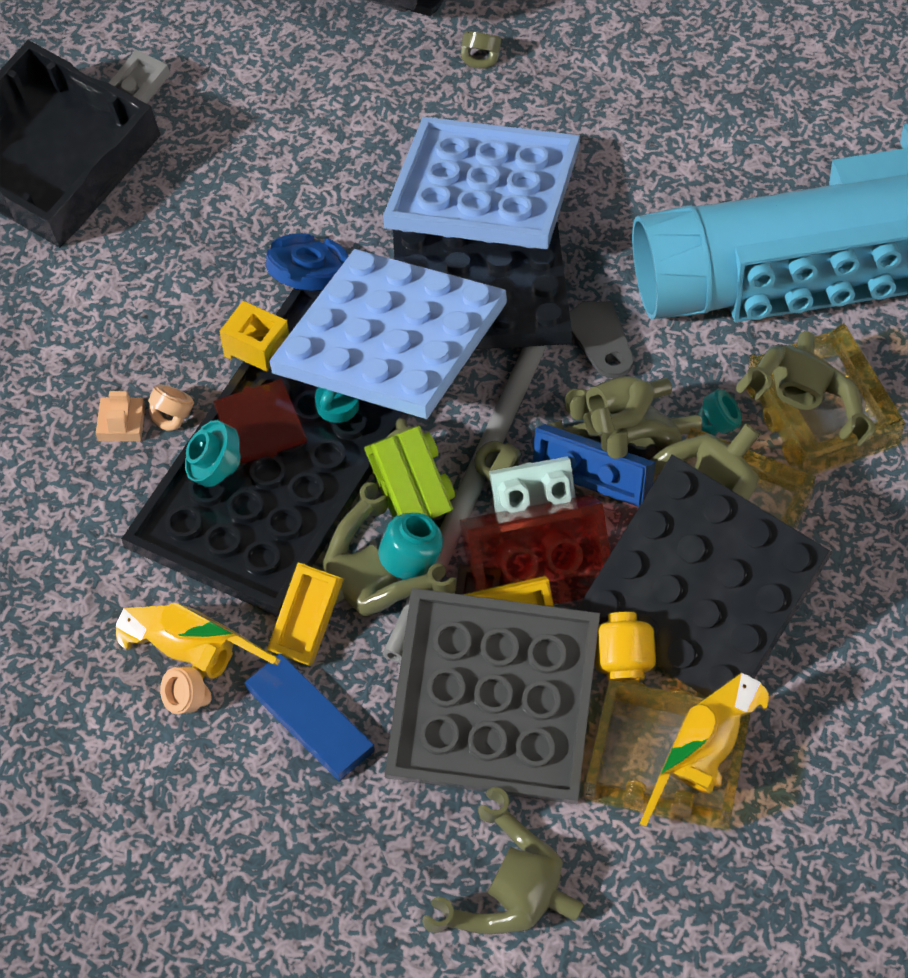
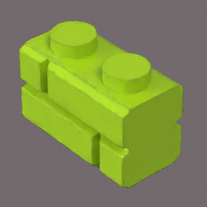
M416 426L364 447L382 494L387 496L388 509L392 519L402 513H421L433 519L454 510L450 502L451 499L455 498L454 488L449 477L445 473L440 475L433 459L438 457V449L432 435L428 431L423 433L421 427Z

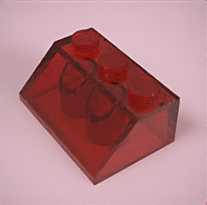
M592 494L574 497L570 502L557 505L548 502L528 506L525 511L514 513L502 511L459 520L466 562L471 571L474 592L492 588L494 577L485 576L483 568L489 567L498 568L504 574L502 586L546 576L549 579L553 604L583 599L611 554L603 503Z

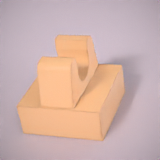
M109 391V398L101 397L96 427L97 440L141 442L145 414L144 398H130L128 391Z

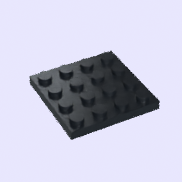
M556 222L548 249L526 248L510 244L487 243L479 240L456 237L448 238L440 235L393 230L394 260L506 290V305L475 349L572 344V327L558 222Z
M672 454L577 610L600 613L599 625L608 622V614L635 612L637 614V621H644L654 629L655 665L707 698L741 673L755 679L833 552Z

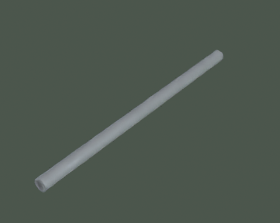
M547 346L522 348L459 485L455 498H453L451 504L454 510L447 512L440 529L444 541L437 563L445 565L446 568L486 482V477L482 476L475 469L474 458L476 453L487 442H504ZM490 453L485 460V464L492 467L498 453ZM410 596L383 651L385 658L401 663Z

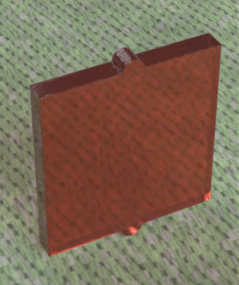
M282 379L255 388L246 386L242 392L213 401L220 421L237 430L241 456L239 465L267 455L273 458L277 455V452L307 443L305 433Z

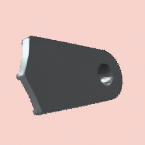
M582 301L574 309L570 310L572 336L596 371L608 378H617L628 374L633 367V355L613 302ZM617 361L620 364L613 366L607 364V362Z

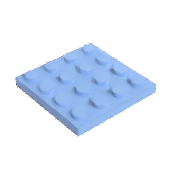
M422 117L383 214L384 228L401 230L403 232L440 235L448 238L456 237L479 240L487 243L510 244L526 248L548 249L578 155L580 135Z
M354 249L269 360L272 373L428 419L506 305V290Z

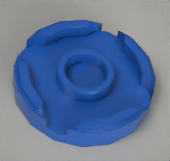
M308 233L288 234L275 239L271 243V248L267 250L265 267L269 274L278 282L292 288L309 291L323 290L348 258V254L342 246L331 239L325 238L324 243L314 241L315 235Z

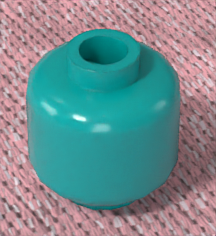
M402 513L395 516L388 523L379 545L378 556L382 566L390 574L403 580L428 574L429 568L437 563L442 551L444 538L441 529L425 514Z

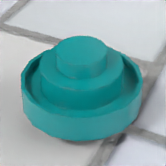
M219 420L210 421L202 426L192 436L187 445L185 471L188 478L205 487H212L223 481L228 475L233 474L238 468L241 459L237 430Z

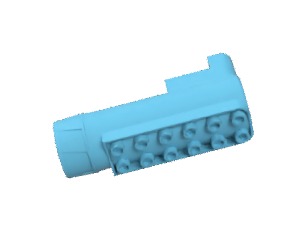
M903 124L900 140L903 149L833 159L829 186L716 204L687 205L636 216L632 229L634 266L642 303L649 318L653 320L699 315L729 307L736 323L907 295L908 124Z

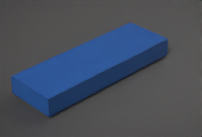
M547 424L536 427L532 463L568 456L571 461L574 484L640 507L653 486L656 462L628 453L623 458L613 459L602 449L599 442Z
M280 653L276 656L280 659L278 666L270 662L245 681L246 689L340 781L375 752L374 744Z

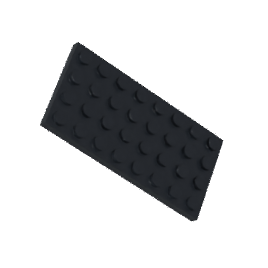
M294 288L276 313V316L287 320L289 334L323 290L309 291ZM243 361L194 432L195 434L202 426L214 420H219L235 428L239 435V452L241 456L238 468L233 474L228 475L223 481L212 487H205L188 478L185 471L188 441L121 538L125 549L278 617L297 563L313 567L339 523L360 493L361 487L372 474L373 469L364 447L387 438L390 433L396 430V421L399 418L406 420L409 414L359 399V410L353 418L341 423L329 422L324 420L317 412L315 394L319 387L274 374L271 367L266 372Z

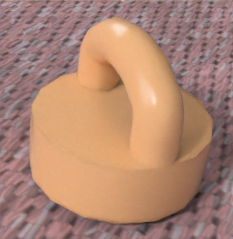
M162 384L154 386L148 400L150 403L149 415L152 421L159 428L166 431H174L180 428L184 419L188 418L194 405L193 399L185 392ZM160 411L168 415L174 416L173 419H165L161 415Z
M174 667L169 669L163 676L160 689L161 698L166 709L171 713L178 715L193 713L200 707L209 705L212 698L209 688L203 682L200 673L193 667Z

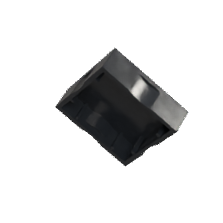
M27 40L0 69V214L61 248L161 136L152 107L108 82L85 75L69 61Z

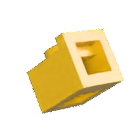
M245 301L240 303L220 330L224 357L230 360L236 357L266 372L271 367L269 360L289 335L287 320Z

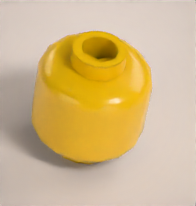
M635 612L608 614V622L600 624L598 627L594 661L595 669L602 674H607V681L644 680L645 672L652 670L656 664L653 627L644 621H637V614Z

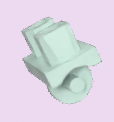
M568 456L535 463L527 462L519 466L489 471L497 517L576 503L571 461Z

